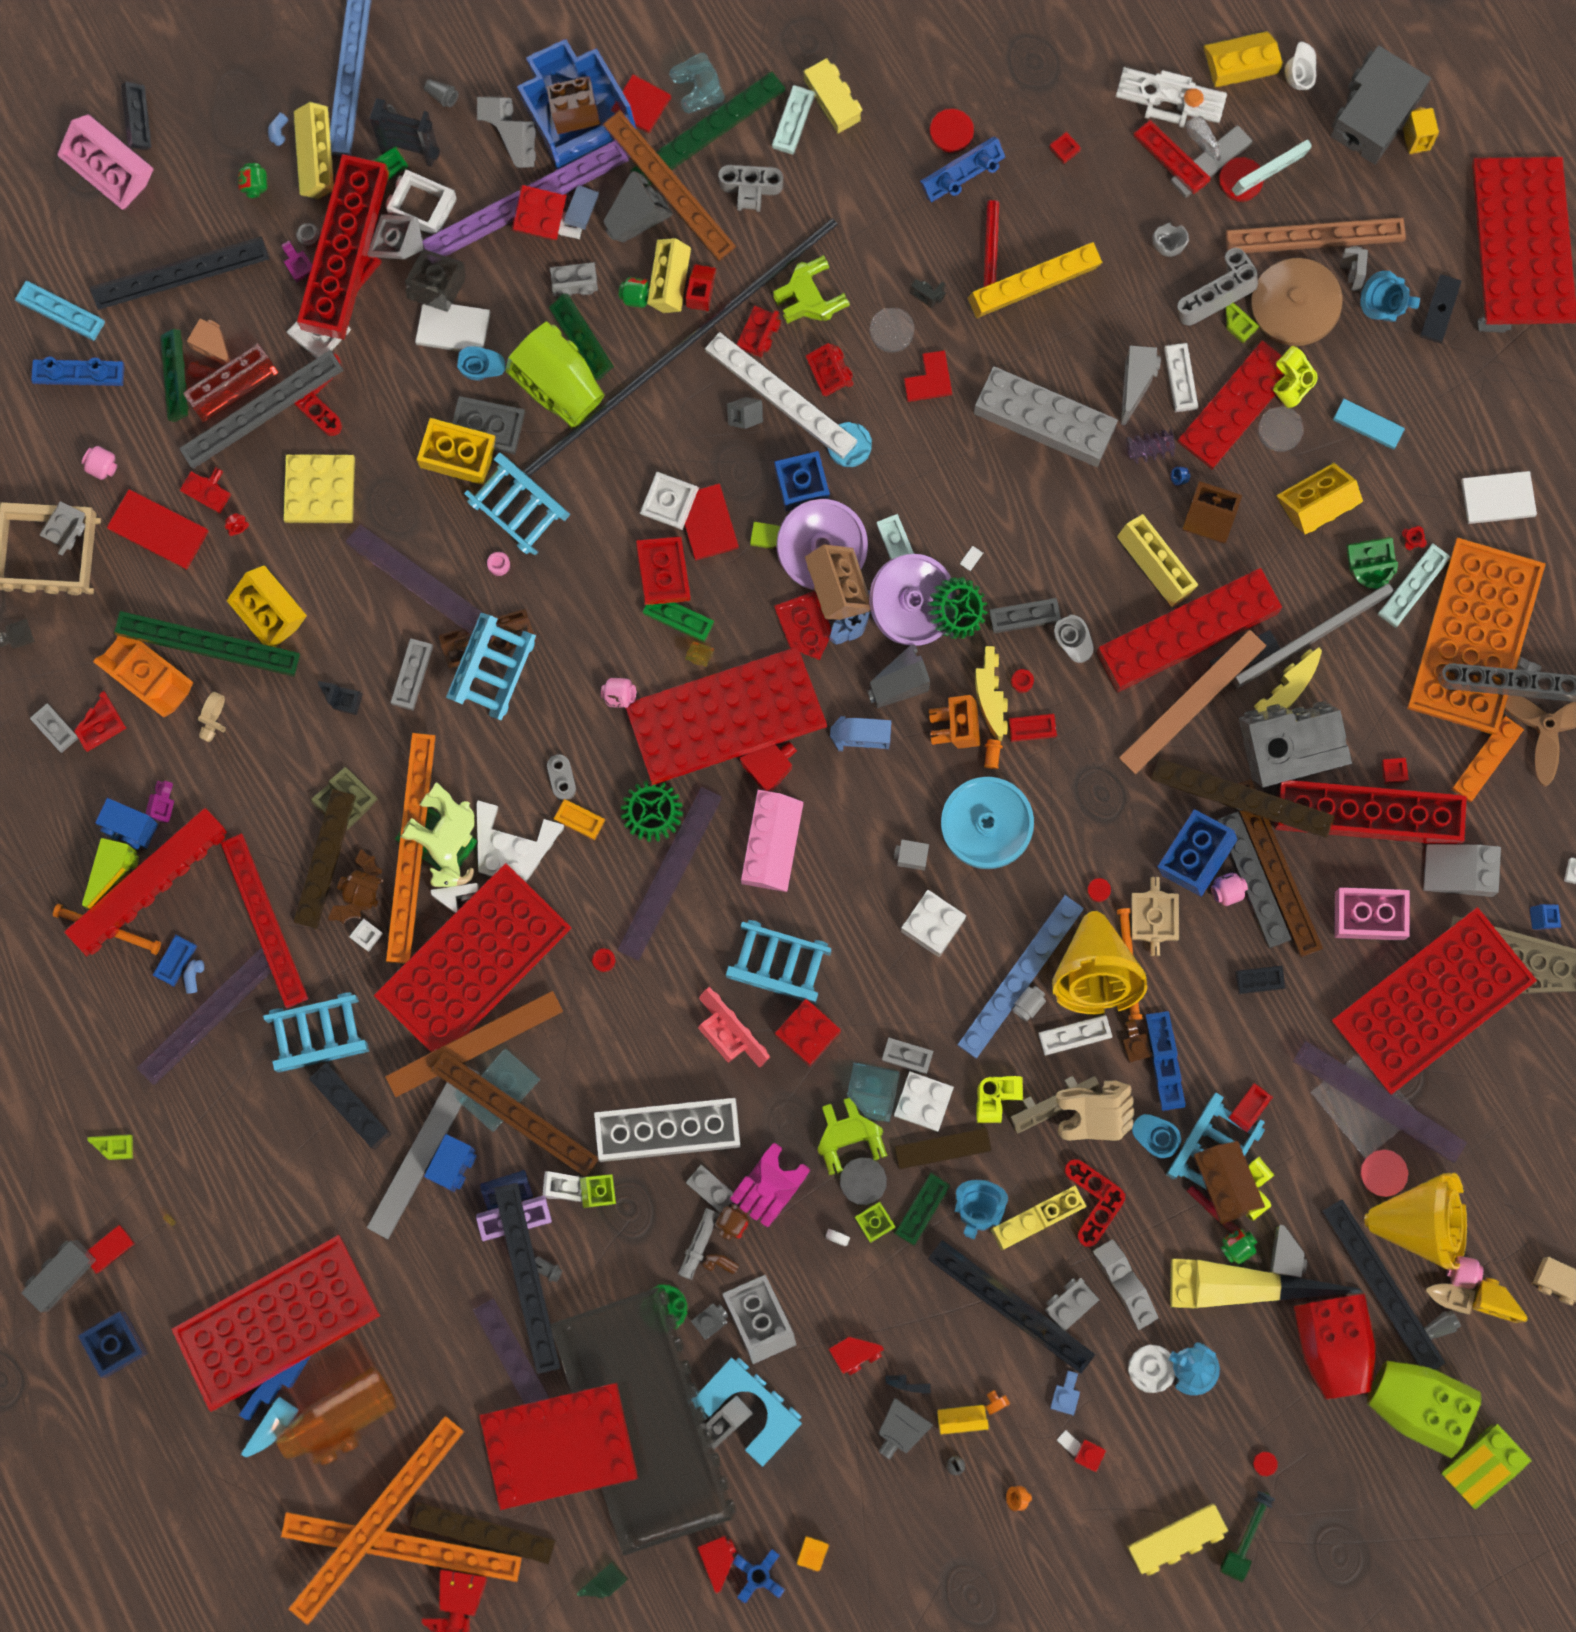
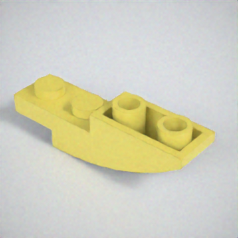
M985 646L984 669H976L975 671L976 694L985 723L995 739L1002 741L1003 734L1007 735V721H1003V712H1007L1008 699L1003 698V691H994L998 690L999 676H994V667L999 666V654H995V647Z
M1319 647L1315 651L1309 649L1300 657L1302 659L1300 663L1289 665L1283 671L1285 675L1281 679L1285 686L1280 684L1271 692L1273 694L1268 700L1265 698L1261 699L1254 705V708L1258 712L1266 711L1268 706L1280 704V707L1283 706L1288 709L1310 682L1319 663L1322 650Z
M1073 1186L990 1230L1002 1251L1085 1208L1086 1205L1076 1186Z

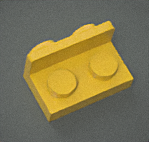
M984 1405L937 1411L940 1434L989 1429Z

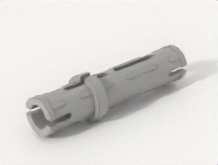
M705 1209L689 1250L686 1249L685 1251L686 1257L678 1275L692 1280L699 1261L703 1259L702 1254L712 1233L715 1221L719 1216L718 1213Z

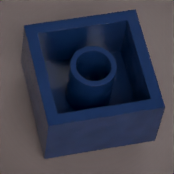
M120 1311L78 1335L100 1378H107L148 1354L126 1312Z

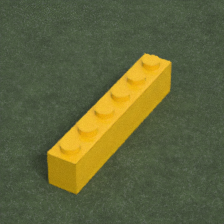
M1094 242L974 291L968 297V300L977 319L1092 271L1102 263V260Z

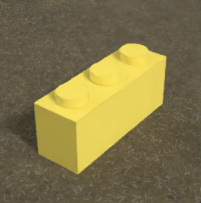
M826 58L804 71V81L810 91L815 92V99L838 134L860 121L862 108L857 100L853 101L847 83L841 82L838 77L839 71L834 64L831 65Z
M676 238L657 240L647 304L662 313L681 312L691 248Z

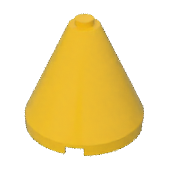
M1091 911L1083 917L1053 977L1052 989L1053 994L1057 997V1002L1066 1009L1083 1014H1105L1104 1008L1117 1006L1118 1011H1121L1139 1002L1147 991V979L1144 970L1106 916L1098 911Z
M1443 1173L1371 1208L1369 1213L1365 1214L1366 1228H1369L1371 1233L1445 1269H1458L1460 1263H1455L1456 1257H1464L1467 1238L1466 1204H1461L1458 1194L1464 1192L1459 1176L1456 1173Z

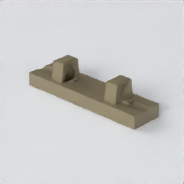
M1073 1076L1065 1080L1067 1089L1086 1088L1101 1093L1099 1082L1095 1076L1080 1084H1077ZM1056 1095L1039 1104H1035L1032 1097L1023 1100L1026 1110L1012 1116L1011 1120L1018 1134L1066 1110L1060 1108L1056 1103Z

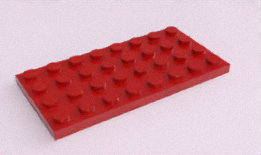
M1563 157L1474 158L1472 166L1485 324L1576 323V297Z
M791 648L635 700L634 703H631L626 708L652 785L827 727L799 648Z
M505 863L391 977L374 997L430 1052H433L468 1034L572 927Z
M1477 907L1331 1020V1022L1387 1093L1392 1095L1529 988L1537 979Z
M337 1235L171 1330L208 1410L212 1412L380 1317V1314L341 1236Z

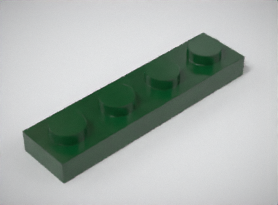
M562 294L549 309L568 339L578 348V352L588 365L594 379L600 380L614 365L569 294Z
M171 329L160 337L168 421L177 422L188 416L187 385L184 373L185 363L183 360L181 330Z

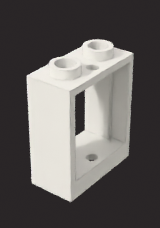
M406 170L403 176H399L394 194H391L387 199L386 207L388 214L412 216L399 210L411 185L438 196L440 200L429 222L418 218L420 230L434 235L441 231L456 201L455 192L452 189Z

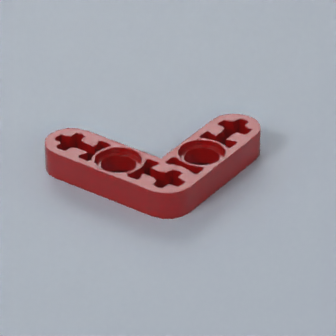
M334 354V356L342 366L340 358L336 354ZM330 379L304 396L303 399L293 403V405L326 435L336 436L342 430V423L339 417L316 397L332 380ZM313 405H319L322 408L318 415H311L309 409ZM325 416L330 422L333 423L335 421L336 427L334 429L332 427L328 428L327 423L323 420Z
M1071 1160L1064 1168L1066 1177L1099 1200L1077 1234L1078 1242L1082 1246L1091 1247L1099 1241L1124 1204L1125 1193L1120 1187L1084 1162ZM1070 1165L1073 1167L1079 1165V1171L1084 1175L1086 1171L1091 1173L1085 1178L1084 1184L1079 1181L1083 1177L1078 1174L1073 1177L1070 1174L1072 1171L1069 1168ZM1092 1177H1097L1101 1181V1188L1097 1191L1091 1190L1088 1186V1181ZM1117 1191L1120 1202L1115 1201L1110 1208L1115 1209L1112 1213L1107 1207L1102 1206L1101 1203L1104 1201L1107 1205L1111 1199L1108 1194H1113ZM1098 1210H1103L1108 1215L1107 1221L1103 1224L1095 1220V1213ZM1089 1221H1091L1094 1226L1101 1228V1231L1098 1232L1095 1229L1092 1234L1094 1241L1084 1242L1082 1232H1088L1092 1226L1088 1225Z

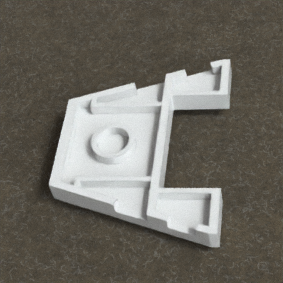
M477 801L478 872L492 877L507 863L527 882L543 856L563 831L564 825L544 819L537 842L493 830L492 827L498 806Z

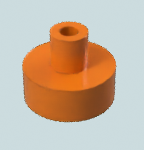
M994 1390L987 1394L991 1403L985 1406L989 1415L1009 1405L1010 1402L1006 1395L999 1398Z
M1023 1486L1010 1487L1006 1494L1007 1505L1012 1511L1025 1510L1032 1500L1031 1494Z

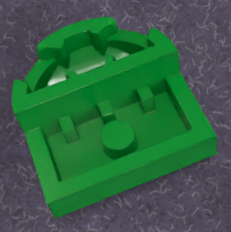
M1392 537L1346 545L1349 570L1352 576L1362 585L1369 588L1383 587L1397 573L1398 561L1395 560Z

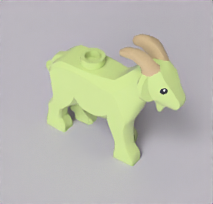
M437 782L419 804L422 807H433L439 812L441 819L437 822L433 831L411 818L404 827V832L400 837L406 840L417 841L426 847L431 857L442 868L440 871L430 868L433 875L430 882L432 886H460L468 883L474 874L473 868H470L463 877L460 876L456 855L460 847H466L472 838V835L469 833L474 827V813L469 808V802L464 801L459 805L456 804L450 794Z

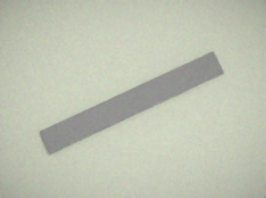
M1386 584L1240 673L1233 680V684L1237 689L1389 597L1393 592L1390 584Z
M446 1083L367 1227L386 1239L390 1238L445 1134H447L467 1097L450 1084Z

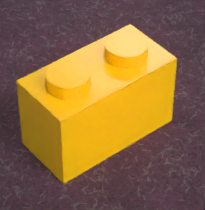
M1421 107L1410 113L1403 128L1409 154L1431 150L1439 134L1433 108L1425 109Z

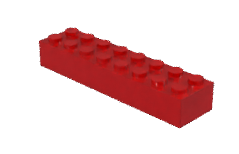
M342 154L297 320L302 331L345 340L389 176L387 166L384 163Z
M1259 568L1098 647L1096 654L1116 692L1119 693L1278 615L1282 605L1263 570Z
M1293 780L1277 784V797L1334 815L1335 818L1329 835L1441 845H1461L1465 840L1467 796ZM1275 822L1274 830L1308 833Z

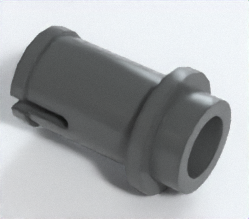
M537 1256L535 1260L538 1273L549 1278V1282H557L563 1271L560 1269V1266H554Z

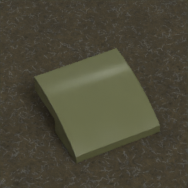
M345 767L329 780L328 785L311 799V803L325 816L332 789L356 795L347 826L348 830L371 808L378 798Z

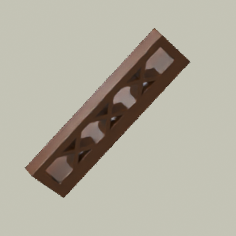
M526 609L497 617L496 626L513 634H516L517 630L527 628L528 633L534 634ZM476 624L439 635L448 668L459 666L466 650L465 646L468 645ZM495 635L490 637L487 644L488 648L491 647L490 649L499 653L514 649L517 646L508 641L499 646L493 644L492 642L497 637ZM455 649L463 651L460 658L450 659L449 651Z

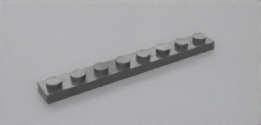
M329 350L179 449L191 468L194 469L344 371L333 352Z

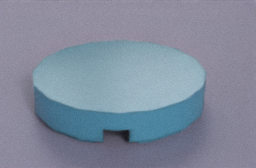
M851 422L839 424L841 428L857 439V444L843 459L827 447L830 458L836 464L843 467H855L862 464L871 452L872 439L869 432L859 424Z

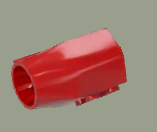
M1365 1294L1293 1306L1303 1357L1324 1400L1371 1392L1376 1349Z

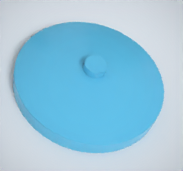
M979 777L963 783L949 796L942 812L941 829L947 847L960 861L975 868L996 869L1012 863L1026 850L1033 834L1034 816L1028 799L1015 785L1000 778Z

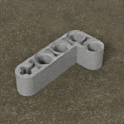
M1232 248L1227 251L1225 255L1227 274L1179 301V319L1184 325L1196 324L1256 290L1258 286L1256 268L1242 249Z

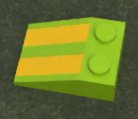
M101 838L82 906L88 910L91 909L124 880L133 869H136L139 856H137V852L131 846Z
M1491 1424L1441 1474L1471 1507L1476 1509L1513 1479L1532 1460L1498 1424Z

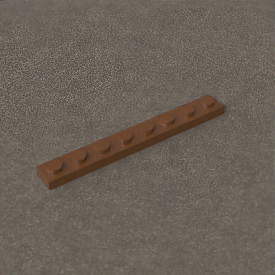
M1251 779L1238 783L1255 789ZM1238 810L1300 958L1322 950V944L1269 820Z
M445 1051L431 1069L432 1073L583 1177L588 1176L599 1160L596 1155Z

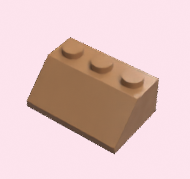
M824 544L805 556L807 569L811 575L814 590L817 593L825 619L842 620L871 611L869 593L853 548Z

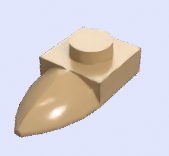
M1437 1284L1426 1289L1430 1297L1445 1308L1467 1315L1470 1314L1476 1291L1451 1284Z

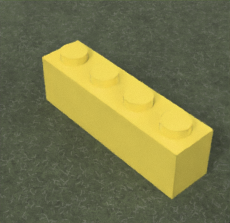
M309 102L294 111L300 195L319 199L332 192L334 187L328 107Z
M1143 514L1127 523L1117 536L1171 607L1188 598L1198 586L1197 582Z
M1210 1504L1126 1547L1139 1573H1146L1149 1576L1160 1570L1159 1565L1165 1562L1168 1565L1181 1560V1554L1187 1551L1193 1554L1203 1549L1201 1544L1209 1540L1213 1544L1223 1539V1533L1228 1530L1215 1504Z

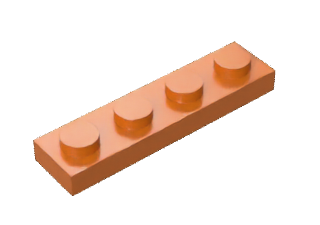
M1505 716L1500 723L1498 734H1491L1451 790L1458 795L1467 796V801L1471 803L1524 729Z

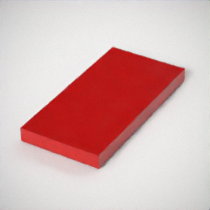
M130 489L107 526L109 531L185 570L190 566L209 532L208 529Z

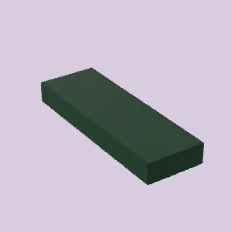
M930 1173L894 1234L915 1246L949 1189L950 1184Z

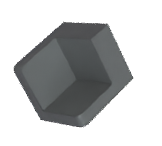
M744 397L727 404L729 426L746 429L763 422L762 400Z

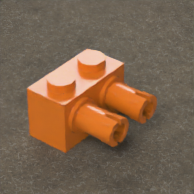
M971 695L948 698L949 707L929 709L931 723L950 720V729L931 730L930 735L933 736L931 737L932 745L952 742L958 749L980 746L977 701Z

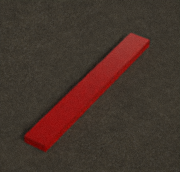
M241 833L221 842L285 1007L289 1008L309 999L244 835Z

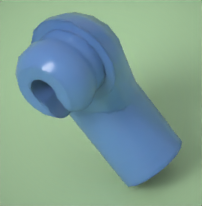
M279 113L268 127L269 140L274 142L276 146L282 145L285 141V137L281 135V128L287 123L288 118L282 113Z
M202 960L190 961L184 972L186 993L197 992L196 974L197 972L201 973L204 971V962Z

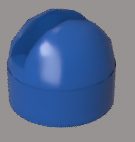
M1185 467L1173 468L1171 472L1173 484L1184 485L1188 483L1191 475L1188 473L1189 470Z

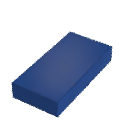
M175 935L153 976L174 987L197 946Z

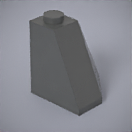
M633 171L629 175L603 221L607 227L606 232L612 240L624 243L673 215L663 196L657 190L654 191L651 186L646 185L649 182L642 174Z
M915 644L910 645L870 682V689L867 690L870 703L875 702L876 708L929 692L930 679L921 655H916L918 650Z

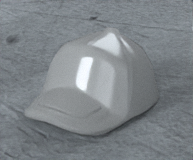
M1069 615L1057 621L1054 628V638L1057 645L1074 662L1083 663L1087 661L1093 654V643L1084 620L1078 616Z

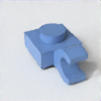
M1067 1371L1064 1386L1056 1385L1051 1409L1074 1415L1080 1394L1079 1391L1073 1390L1077 1373Z

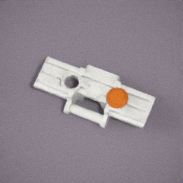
M1124 67L1116 97L1148 105L1145 118L1154 117L1180 124V127H1184L1187 115L1219 123L1227 93L1196 86L1195 83L1191 82L1192 78L1166 71H1162L1161 75H1153ZM1146 85H1153L1156 88V92L1148 94L1145 92L1144 87ZM1161 101L1175 103L1178 105L1177 109L1182 111L1183 114L1179 115L1155 109L1152 106L1160 105Z

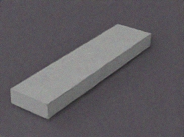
M1237 125L1194 160V162L1212 177L1228 161L1234 159L1250 146L1252 140ZM1176 177L1171 179V183L1185 198L1191 194Z

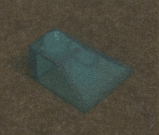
M854 1063L847 1096L866 1118L890 1122L900 1072Z

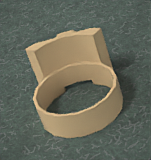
M213 692L210 694L203 706L201 715L198 717V720L205 724V727L201 728L199 736L207 742H210L215 736V729L223 733L226 730V727L215 722L225 702V697L219 693Z

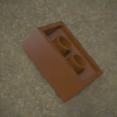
M1238 1141L1217 1145L1194 1154V1160L1220 1224L1265 1208Z

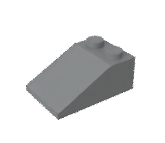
M1129 347L1125 360L1121 425H1126L1149 388L1153 377H1157L1161 356H1157V348Z
M1427 844L1423 891L1487 897L1495 896L1499 893L1501 847Z
M766 1275L722 1294L753 1364L796 1345L793 1331Z

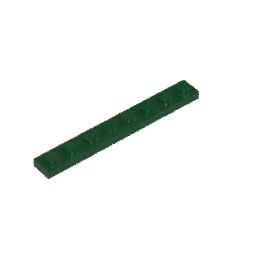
M771 71L656 151V153L672 171L785 92L784 85ZM637 166L630 170V174L634 171L642 174L647 179ZM648 180L649 183L646 185L650 186L652 183Z
M122 611L119 613L114 634L117 636L295 677L300 659V653Z

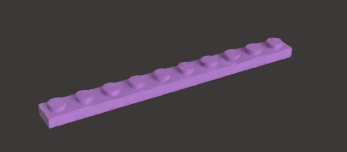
M613 141L528 186L564 195L576 189L578 185L581 186L628 161V157L618 143ZM519 191L423 240V247L432 263L512 222Z

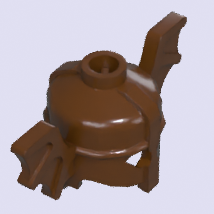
M362 849L359 851L355 864L364 873L355 870L349 876H342L340 878L337 889L342 892V899L348 905L333 906L328 916V921L337 920L345 924L350 918L360 919L361 910L368 911L372 906L377 907L379 903L376 900L377 884L383 883L384 880L377 878L382 873V869L375 865V856L367 855Z

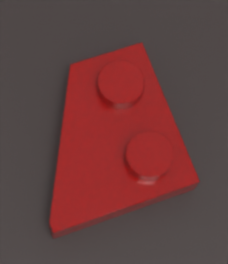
M105 691L101 692L99 695L100 699L95 707L89 709L85 719L79 723L74 731L87 752L127 728Z

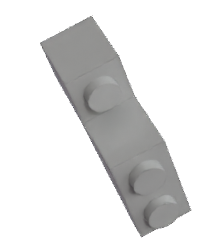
M477 97V120L488 121L498 128L516 167H534L536 158L534 151V138L536 136L534 122L512 121V98Z
M1112 1239L1095 1249L1093 1253L1100 1268L1113 1285L1137 1329L1140 1330L1157 1320L1159 1317L1145 1287L1133 1273L1126 1256Z

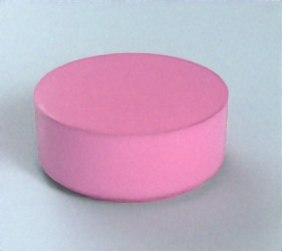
M495 552L488 557L487 567L493 575L502 576L509 571L510 561L506 554Z

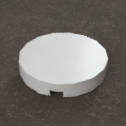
M1148 1345L1139 1348L1133 1353L1129 1361L1128 1372L1131 1381L1137 1388L1144 1392L1156 1393L1164 1391L1172 1384L1176 1375L1173 1369V1362L1168 1360L1171 1355L1168 1350L1161 1346Z

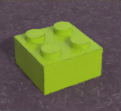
M612 1174L580 1179L583 1208L616 1204Z
M881 1202L855 1217L869 1243L895 1228Z

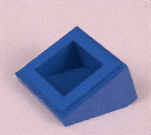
M1541 904L1530 907L1533 930L1561 928L1559 905Z

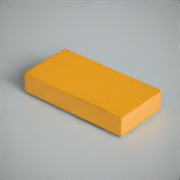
M566 799L563 800L554 817V821L594 841L605 822L604 818Z

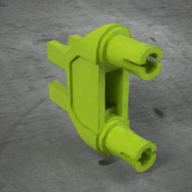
M824 255L807 264L805 262L798 263L790 283L773 291V298L777 305L792 298L796 302V304L783 310V317L787 324L801 317L827 321L831 319L833 313L850 306L848 300L845 299L844 293L826 302L825 300L823 301L816 288L812 276L825 269H829Z
M853 1097L844 1099L849 1118L838 1122L831 1104L822 1107L828 1126L817 1151L820 1156L824 1157L829 1175L835 1174L832 1164L835 1165L837 1173L843 1171L836 1152L838 1148L862 1140L868 1141L873 1160L880 1158L877 1149L880 1152L881 1158L888 1156L881 1138L883 1129L859 1115Z

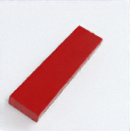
M1151 120L1134 133V138L1191 193H1197L1210 182L1211 177Z

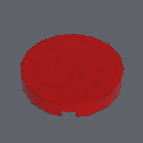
M945 109L939 112L933 118L930 126V138L933 144L938 149L940 148L947 153H958L966 149L974 135L972 120L966 113L957 109Z
M1245 157L1234 158L1228 161L1223 166L1219 176L1221 190L1232 200L1238 202L1251 200L1261 191L1264 180L1238 196L1234 194L1232 188L1240 179L1261 167L1252 159Z

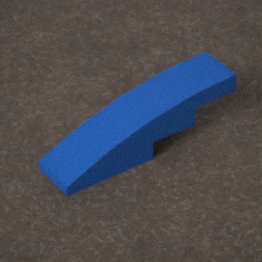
M1169 1011L1146 1014L1148 1037L1161 1109L1164 1111L1184 1108L1185 1099L1181 1085L1182 1078Z
M311 1356L263 1382L247 1402L239 1416L246 1420H251L262 1401L272 1404L282 1385L292 1388Z

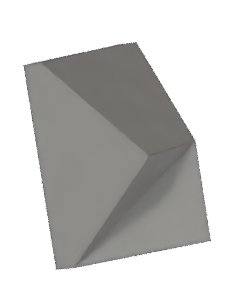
M381 215L369 247L368 256L405 259L424 250L418 218L412 216Z

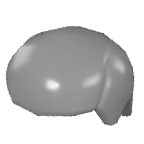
M1170 223L1158 227L1152 236L1153 247L1166 257L1179 255L1189 242V234L1182 225L1173 227Z

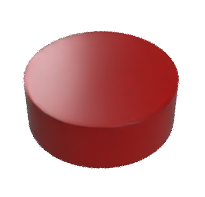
M1026 669L1015 671L1011 678L1012 688L1019 693H1026L1031 690L1034 684L1033 674Z
M1094 879L1087 888L1088 896L1095 902H1103L1110 896L1111 886L1105 879Z
M602 948L593 954L592 963L599 972H608L615 966L616 959L611 950Z
M1261 1452L1255 1456L1253 1468L1257 1474L1270 1476L1277 1470L1278 1462L1272 1453Z

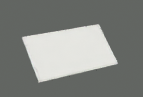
M972 546L960 564L971 571L983 552Z
M1066 1430L1057 1439L1075 1457L1081 1444Z

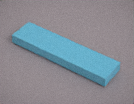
M25 281L15 298L16 302L93 341L105 323L103 319L28 281Z

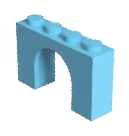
M731 1358L693 1401L711 1417L731 1395L737 1392L748 1391L758 1395L766 1405L768 1419L763 1431L745 1450L763 1467L802 1424L799 1421L802 1416L792 1407L787 1410L781 1404L784 1399L774 1390L770 1394L764 1388L767 1383L757 1374L752 1377L746 1371L749 1366L740 1358L736 1361Z

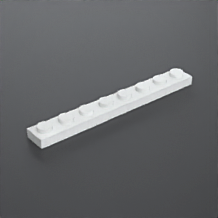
M720 332L705 348L709 355L843 459L857 444V439Z

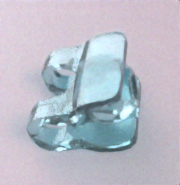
M705 53L691 57L686 62L673 67L669 72L674 83L681 84L690 81L695 84L693 91L681 100L682 108L686 113H693L705 107L716 105L725 98L717 72Z

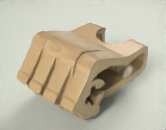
M1104 1081V1086L1102 1087L1103 1094L1086 1088H1071L1059 1091L1056 1095V1103L1063 1110L1070 1109L1077 1112L1070 1120L1062 1121L1059 1124L1058 1135L1064 1140L1097 1139L1116 1141L1122 1139L1133 1127L1132 1117L1134 1109L1132 1107L1133 1097L1130 1095L1131 1086L1118 1081Z

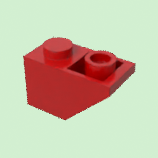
M694 264L686 295L687 308L709 311L717 268Z
M848 1337L828 1350L842 1374L848 1372L849 1376L862 1369L861 1363L868 1360L871 1364L881 1358L880 1352L884 1348L882 1345Z

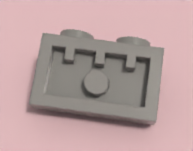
M1357 246L1345 248L1340 262V268L1349 269L1348 283H1352L1351 291H1361L1366 276L1368 250H1363Z
M595 263L550 268L554 296L560 297L562 294H569L571 296V294L576 293L589 295L593 291H598Z
M60 501L41 529L40 536L60 545L58 554L63 555L66 549H72L76 541L75 536L82 534L85 528V524L82 523L85 513Z
M1073 1278L1063 1287L1066 1291L1060 1297L1055 1294L1046 1302L1049 1306L1045 1309L1046 1313L1064 1331L1099 1301L1082 1278L1078 1281Z

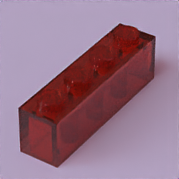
M258 343L183 394L201 420L205 422L277 374L278 371Z

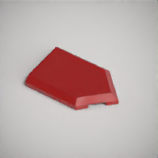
M812 591L775 605V611L790 648H799L801 653L820 661L830 639L832 628L828 619H825L821 611L817 593Z

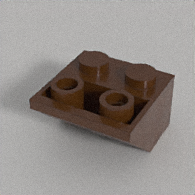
M590 76L547 86L551 114L557 135L600 124Z
M1199 481L1182 530L1226 544L1242 495Z

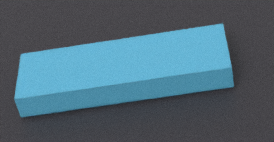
M1343 399L1333 419L1393 450L1405 429L1346 399Z

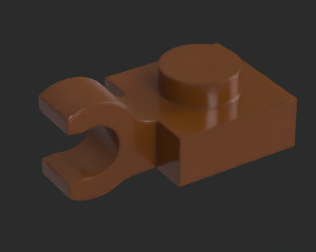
M1135 1020L1125 1022L1124 1025L1129 1039L1122 1042L1129 1063L1152 1057L1146 1034H1138Z

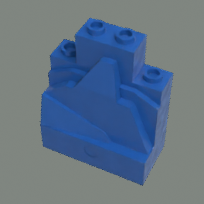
M565 39L526 58L534 78L525 81L517 86L521 100L541 134L546 149L558 170L615 141L603 127V124L616 114L611 111L615 102H617L625 117L636 128L630 104L597 48L576 57ZM590 76L600 124L557 135L551 114L547 86Z

